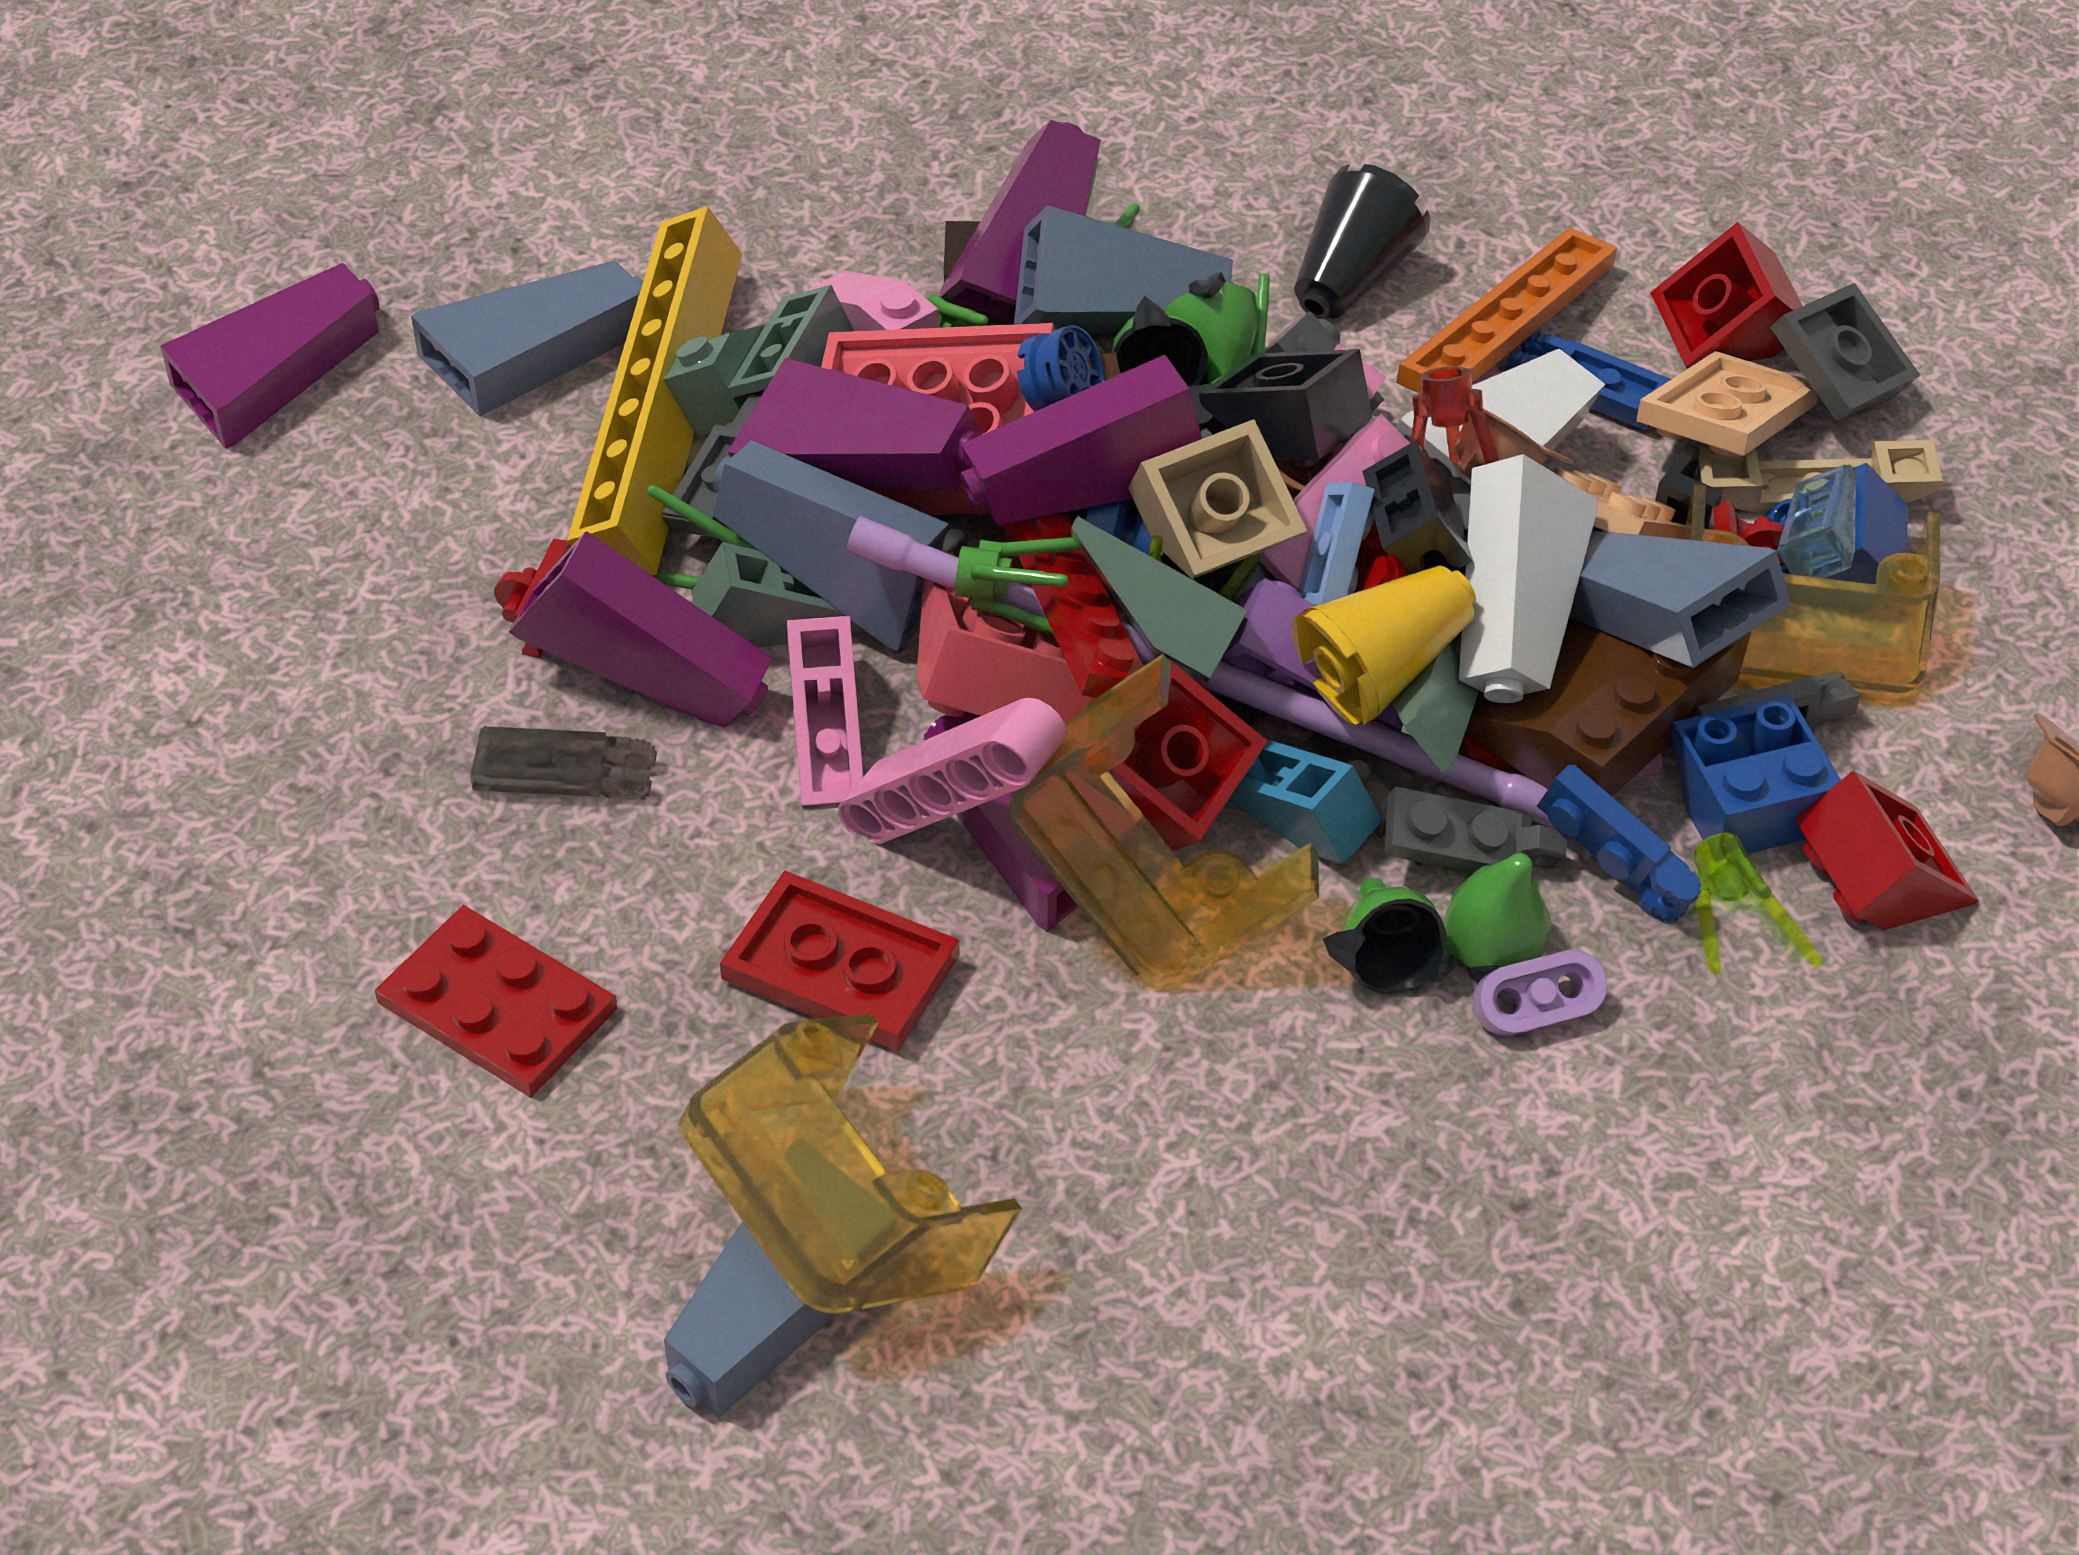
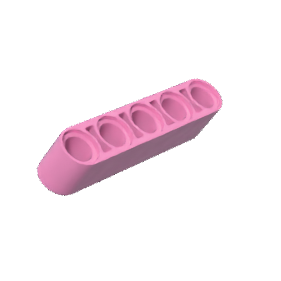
M1022 698L878 760L838 806L840 821L849 832L856 834L858 831H861L872 837L869 842L875 845L882 844L1021 789L1033 780L1064 742L1067 735L1065 723L1050 705L1038 699Z

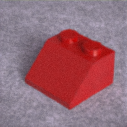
M1739 222L1735 223L1650 292L1686 368H1690L1715 351L1746 361L1775 357L1784 349V346L1770 327L1783 315L1803 306L1776 253Z
M1170 660L1164 663L1150 678L1151 684L1143 705L1127 702L1104 726L1072 774L1137 821V827L1162 847L1173 852L1201 841L1268 741Z
M1854 770L1794 819L1808 840L1802 846L1805 854L1822 873L1830 875L1838 888L1833 892L1834 900L1840 909L1856 923L1865 920L1882 930H1887L1975 905L1979 902V899L1917 806Z

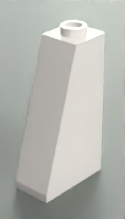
M1557 349L1408 412L1400 419L1396 429L1410 443L1417 440L1450 483L1453 494H1466L1471 492V481L1461 473V459L1455 452L1456 441L1467 415L1460 407L1462 401L1482 407L1510 423L1536 443L1554 450L1583 421L1605 386V383L1561 349Z
M1524 454L1472 468L1467 544L1472 561L1466 564L1465 577L1474 589L1476 603L1472 605L1474 610L1472 621L1462 630L1459 680L1483 692L1486 699L1497 703L1518 702L1523 699V694L1550 689L1598 505L1597 498Z

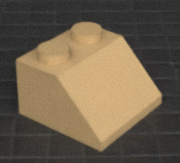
M1254 419L1141 462L1128 487L1154 544L1191 579L1303 536L1307 532V528Z

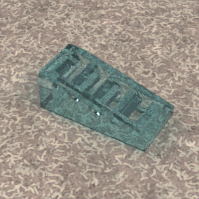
M1850 464L1842 465L1803 480L1795 486L1777 552L1796 582L1801 585L1831 576L1852 566L1855 553L1856 473Z

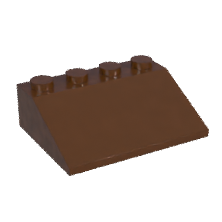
M1568 618L1550 689L1523 694V699L1514 703L1490 701L1484 697L1483 692L1479 691L1464 735L1547 790L1555 778L1569 764L1571 766L1574 764L1613 797L1673 741L1671 728L1674 721L1695 717L1697 706L1717 701L1738 681L1752 631L1692 668Z

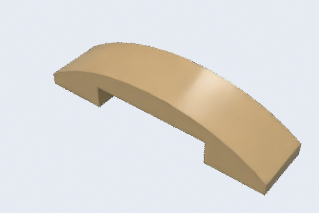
M1934 440L1874 441L1871 458L1758 461L1756 448L1745 456L1729 457L1713 452L1709 448L1710 445L1697 446L1700 448L1697 462L1699 482L1723 491L1721 503L1728 500L1734 505L1735 509L1757 514H1766L1768 510L1774 508L1783 500L1793 499L1825 483L1832 476L1844 474L1866 462L1905 503L1941 490L1943 483Z

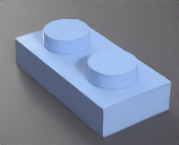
M1354 482L1326 483L1299 587L1302 599L1316 606L1354 593L1358 581V570L1355 563L1361 541L1367 537L1374 518L1371 506L1374 493L1373 488Z

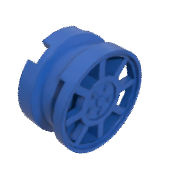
M1070 325L1056 329L1051 334L1042 333L1028 337L1019 347L1017 356L1020 359L1024 358V369L1017 371L1018 381L1025 400L1034 412L1105 381L1104 366L1099 350L1091 336L1079 326ZM1077 339H1079V341L1084 346L1082 350L1078 348ZM1088 356L1091 360L1093 369L1090 368L1089 362L1087 360Z

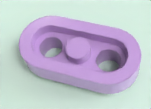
M1566 950L1504 966L1489 973L1476 986L1473 995V1008L1477 1019L1488 1031L1500 1036H1514L1575 1020L1593 1012L1602 1004L1606 996L1607 978L1603 967L1593 956L1580 950ZM1561 976L1568 977L1573 981L1576 989L1573 998H1567L1559 991L1558 981ZM1499 992L1507 993L1513 999L1514 1010L1512 1014H1505L1497 1007L1496 997Z

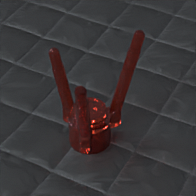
M1450 366L1424 372L1421 376L1422 393L1412 396L1414 420L1410 443L1417 440L1420 446L1424 447L1428 417H1431V424L1433 426L1445 428L1449 459L1452 463H1458L1461 459L1455 452V446L1460 433L1459 426L1469 421L1468 414H1470L1485 463L1489 464L1499 461L1483 410L1482 390L1472 389L1471 370L1464 367Z

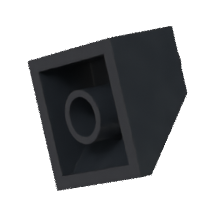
M1360 349L1253 354L1198 393L1201 406L1228 429L1254 419L1274 461L1289 460L1292 467H1308L1323 462L1326 459L1325 454L1337 445L1348 441L1353 437V432L1372 418Z

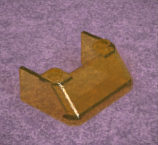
M1694 484L1683 539L1749 546L1744 539L1731 532L1704 529L1706 486ZM1927 512L1916 554L1896 553L1884 558L1880 562L1875 577V584L1782 573L1791 606L1752 630L1739 679L1732 686L1760 690L1810 676L1842 672L1845 675V679L1860 694L1859 703L1889 707H1901L1913 703L1921 693L1926 676L1940 585V513Z
M1164 654L1082 707L1065 725L1067 735L1064 742L1027 786L1011 793L1009 804L1010 820L1027 844L1138 980L1151 988L1160 990L1181 986L1319 898L1318 851L1311 842L1259 876H1256L1240 856L1227 850L1207 851L1183 865L1109 772V770L1123 762L1132 752L1135 743V726L1168 705L1171 663Z
M872 1013L793 1021L783 1024L695 1092L679 1119L681 1135L794 1294L808 1306L825 1313L849 1312L965 1291L978 1283L1022 1210V1207L1015 1198L961 1206L950 1192L946 1182L931 1171L923 1169L886 1171L834 1101L837 1099L879 1023Z

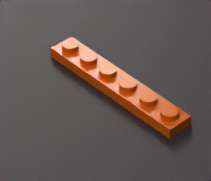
M1567 228L1399 363L1396 383L1417 392L1420 397L1433 402L1469 387L1610 270L1614 265L1617 247L1573 228Z

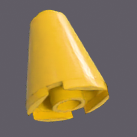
M1436 566L1307 608L1303 613L1292 619L1291 634L1301 663L1303 664L1313 658L1322 677L1312 683L1324 700L1349 724L1356 726L1363 721L1364 725L1376 719L1472 621L1474 617L1472 605L1476 603V595L1472 585L1461 572L1457 570L1451 572L1444 566Z

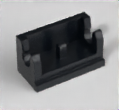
M1417 440L1362 471L1366 486L1374 489L1371 506L1382 548L1388 556L1395 553L1411 574L1428 569L1426 563L1421 561L1420 558L1423 554L1432 550L1443 553L1445 561L1456 569L1472 561L1450 483Z

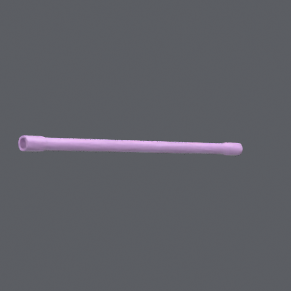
M858 517L851 531L846 551L896 571H907L955 590L958 557L917 542L906 533L865 517ZM1010 582L1007 597L995 596V599L1046 618L1032 586ZM1122 622L1141 663L1159 670L1157 666L1162 658L1150 651L1134 626ZM1223 661L1218 663L1208 682L1198 677L1194 679L1207 690L1495 802L1501 808L1516 810L1517 814L1529 815L1532 817V821L1556 829L1549 821L1548 816L1537 807L1547 789L1530 778L1519 774H1508L1460 754H1457L1453 767L1442 774L1413 736L1373 720L1364 725L1363 721L1356 726L1349 724L1327 702Z

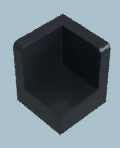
M1689 443L1660 480L1655 501L1675 509L1672 520L1687 526L1688 529L1684 536L1697 541L1715 529L1713 508L1721 504L1723 491L1694 479L1700 448Z

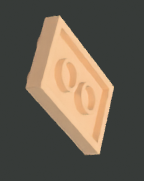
M1715 351L1640 399L1636 421L1656 427L1657 433L1667 438H1690L1710 445L1709 448L1719 455L1729 457L1745 456L1814 407L1818 396L1807 379Z
M1557 467L1555 474L1598 499L1597 513L1593 526L1606 532L1675 539L1684 538L1688 527L1672 520L1675 509L1644 496L1641 499L1631 494H1627V496L1620 494L1622 486L1592 473L1587 475L1576 470L1570 472Z

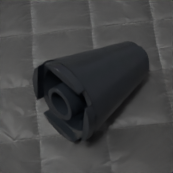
M1349 164L1342 166L1329 181L1294 286L1299 304L1306 313L1311 311L1318 319H1325L1327 317L1336 319L1341 317L1425 239L1430 230L1431 221L1428 209L1424 215L1421 214L1415 204L1419 197L1418 193L1412 186L1394 173L1369 164H1364L1360 171H1348Z

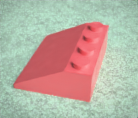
M1053 323L829 332L821 367L966 404L969 406L983 435L1034 412L1025 400L1018 381L1017 371L1024 369V358L1020 359L1017 356L1018 350L1022 342L1028 337L1042 333L1051 334L1056 329ZM961 483L958 490H870L927 515L989 513L984 504L977 507L973 506L963 483Z
M923 578L917 680L923 700H927L929 706L936 711L954 717H962L965 712L982 716L1022 698L1038 699L1050 705L1065 723L1067 735L1060 746L1069 750L1081 751L1084 746L1090 747L1104 726L1127 703L1082 696L1055 637L991 612L971 610L972 598L955 596V590ZM1142 664L1149 679L1158 671Z

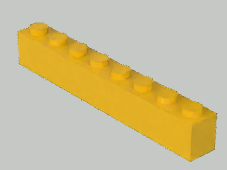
M708 206L660 223L567 538V542L572 547L582 534L587 531L650 575L657 574L669 528L662 518V511L666 505L649 496L647 489L650 485H656L673 495L683 478L695 433L665 383L664 378L677 357V350L684 343L699 336H705L708 340L721 336L743 255Z

